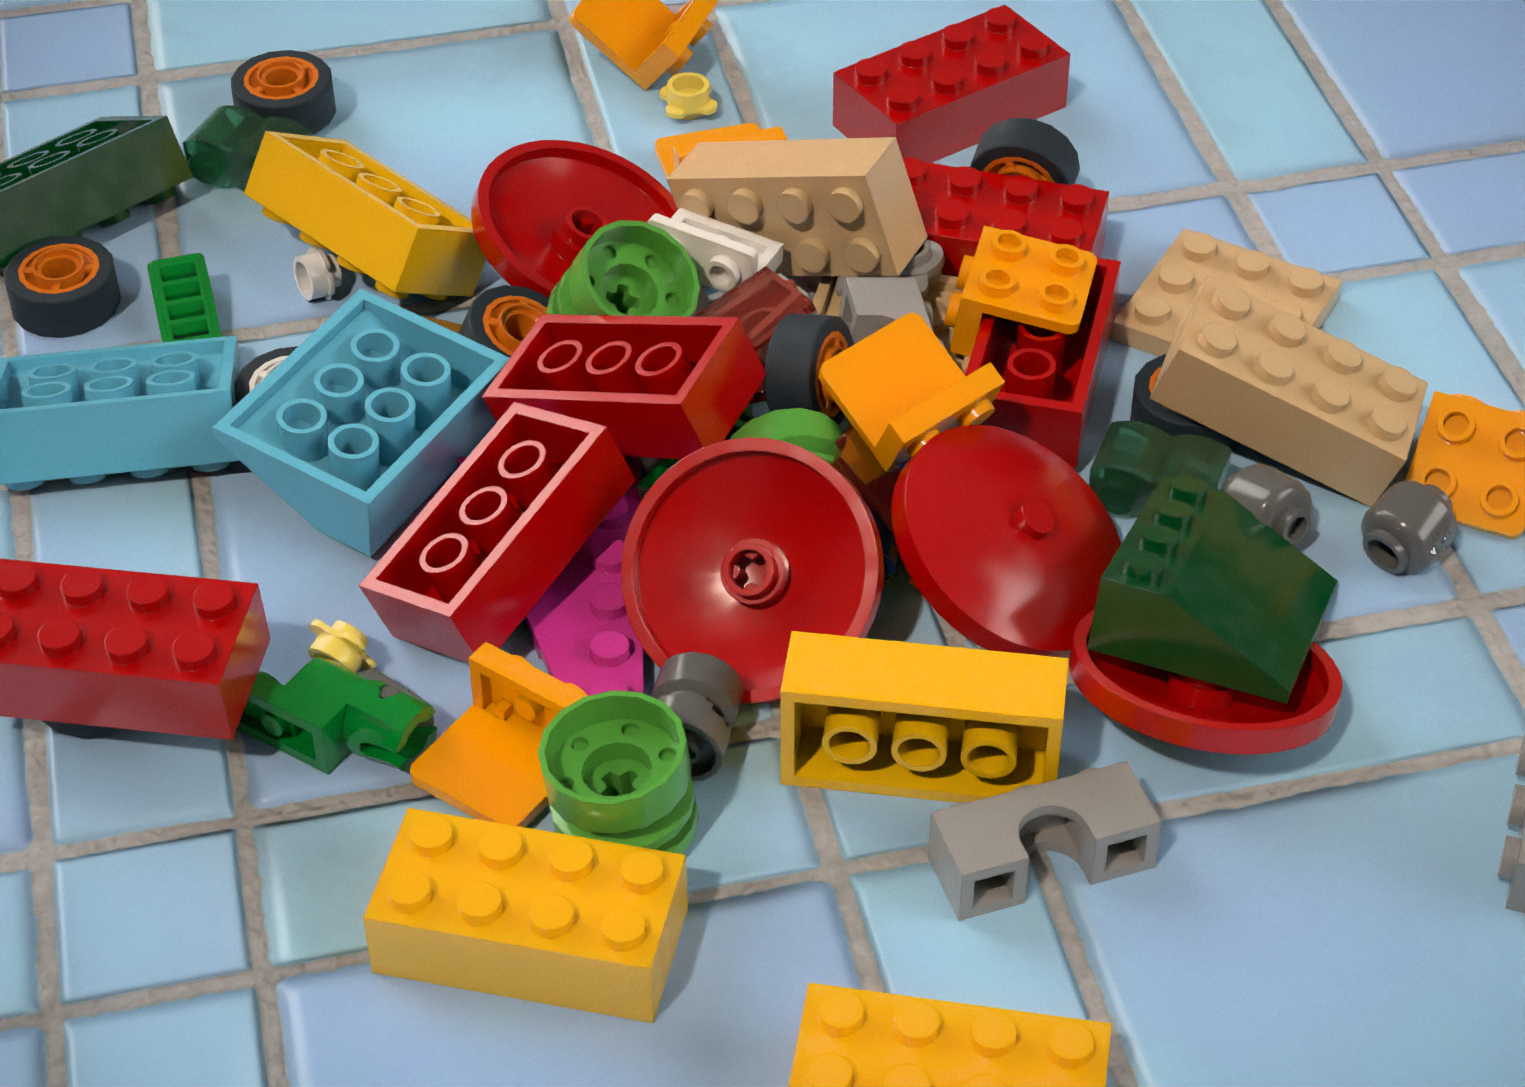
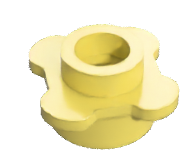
M694 72L676 74L660 90V98L667 102L665 108L666 115L670 118L694 120L702 115H711L717 110V101L710 97L711 85L708 79L701 74Z
M314 619L309 625L310 630L317 635L308 649V654L312 659L320 657L356 673L360 668L368 670L377 666L376 662L365 651L369 643L368 639L352 625L343 621H335L333 626L330 627L317 619Z

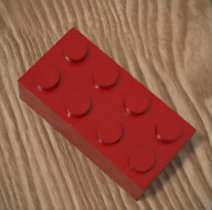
M1006 4L991 8L987 12L957 24L948 25L944 29L916 40L905 42L901 46L873 57L862 59L853 65L833 72L832 125L847 138L896 137L902 158L911 157L923 162L933 163L978 144L982 134L994 123L1010 118H1032L1036 120L1065 108L1070 53Z
M903 158L927 233V240L938 243L943 249L945 263L941 269V275L958 277L964 255L975 256L984 225L1000 230H1013L1024 236L1056 244L1072 245L1080 250L1093 253L1097 258L1101 257L1105 241L1110 191L1092 189L1081 184L1067 185L1035 180L1025 175L1010 176L979 171L968 166L954 167L923 162L917 158Z
M1097 258L1079 330L1074 334H1063L983 314L965 376L991 362L1005 381V384L991 403L995 411L979 425L1000 427L1026 436L1054 452L1072 468H1077L1115 318L1121 261Z
M542 314L485 391L482 398L496 421L503 416L514 402L606 426L622 456L682 459L698 449L725 440L764 380L765 369L739 317Z
M514 402L358 586L393 637L469 663V657L485 642L499 649L636 479L606 426Z
M0 559V716L233 740L271 639L258 583Z

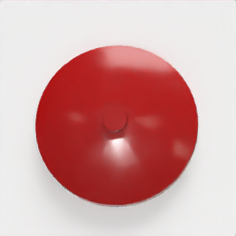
M539 140L514 146L498 155L488 165L473 196L471 222L476 241L482 253L511 286L529 288L550 298L553 288L570 268L586 242L600 227L619 220L643 221L647 223L656 213L671 218L678 209L671 193L658 180L636 164L617 154L580 142Z
M965 425L947 429L927 441L905 464L894 487L891 509L892 527L900 556L918 590L948 624L969 640L990 651L1069 658L1075 628L1087 613L1095 609L1101 576L1119 549L1121 541L1115 525L1101 500L1068 463L1040 443L1016 432L987 425Z
M756 437L729 439L698 449L682 458L659 477L645 494L634 513L625 537L621 557V590L631 627L646 653L659 668L662 667L665 660L679 653L698 652L710 654L725 661L737 671L743 682L741 704L774 703L781 701V686L792 631L866 638L874 622L883 589V549L879 531L867 503L850 480L832 464L800 446L781 440Z
M1094 610L1087 613L1080 620L1073 634L1069 655V670L1079 691L1096 708L1112 719L1137 732L1164 742L1195 750L1224 754L1253 755L1277 753L1296 749L1317 740L1329 730L1336 718L1343 687L1342 677L1333 659L1316 642H1313L1287 704L1088 650Z

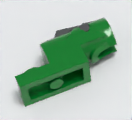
M316 657L301 668L285 685L280 684L272 675L259 671L237 729L329 775L351 752L401 771H409L411 764L436 741L438 727L433 725L435 710L432 705L411 690H405L379 670L372 668L356 673L337 663Z

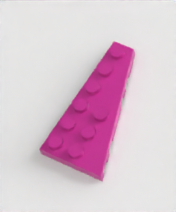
M628 456L623 457L636 480L524 618L532 635L534 649L539 660H543L549 675L564 683H572L580 687L589 696L611 690L644 693V648L638 641L629 622L621 590L620 572L624 541L630 522L641 502L636 485L642 480V468ZM457 457V466L459 467L467 457Z

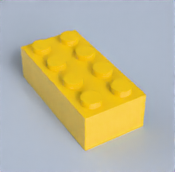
M265 131L244 194L264 207L262 213L266 217L299 229V237L304 242L331 250L338 255L336 261L339 265L351 271L369 275L376 280L375 288L391 297L407 299L409 293L421 294L434 300L445 301L448 295L473 296L486 262V257L476 241L471 218L346 140Z
M792 631L781 686L780 784L959 803L973 802L1011 792L1024 785H1037L1056 780L1061 748L1069 658Z
M408 808L363 917L372 973L654 1023L688 911L686 855Z
M808 983L788 1087H1106L1112 1023Z

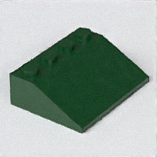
M168 116L99 117L0 162V269L4 274L10 259L26 246L43 239L59 236L83 237L81 230L96 223L103 228L131 216L129 208L142 201H146L147 205H153L177 195L176 185L193 178Z
M1163 476L1101 576L1087 649L1287 704L1335 594L1338 580L1271 527L1257 520L1252 512L1225 491L1209 488L1205 481L1192 476H1175L1173 478Z

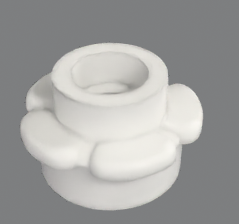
M312 246L308 248L307 254L294 258L293 272L301 295L307 301L321 297L330 301L332 295L335 294V287H339L342 283L341 270L334 255L331 253L325 254L322 249Z

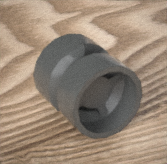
M698 652L679 653L665 660L659 671L651 697L665 702L681 719L687 739L691 763L692 781H701L715 775L723 764L731 738V728L736 721L743 698V682L737 671L719 658Z

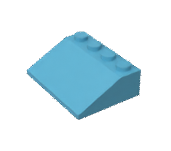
M360 288L212 427L213 437L315 529L371 557L456 469L457 457H467L497 423L482 396L510 358Z
M237 335L0 358V485L6 484V487L10 490H28L42 485L44 480L69 478V481L74 484H89L104 479L106 474L131 472V475L134 477L149 478L166 473L168 468L193 466L194 470L209 472L226 468L230 462L240 461L213 437L212 427L236 405L235 381L239 375Z

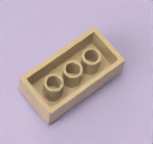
M896 137L698 142L666 179L677 209L681 207L783 243V262L772 276L781 273L784 276L898 277L928 238Z
M1207 275L1178 323L1150 399L1371 507L1380 498L1407 460L1428 382L1412 375L1402 367L1393 366L1357 348L1347 340L1338 339L1302 321L1292 313L1283 312L1245 293L1237 286L1226 284Z

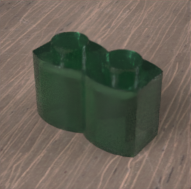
M223 105L217 107L183 142L186 162L195 179L221 188L236 186L245 191L265 131L312 136L311 130L301 123L288 118H262L246 108Z
M1112 422L1090 468L1089 486L1101 500L1107 512L1127 517H1138L1163 476L1170 478L1175 476H1192L1205 481L1209 488L1220 490L1229 477L1232 450L1218 441L1203 436L1189 434L1170 436L1159 428L1141 422Z

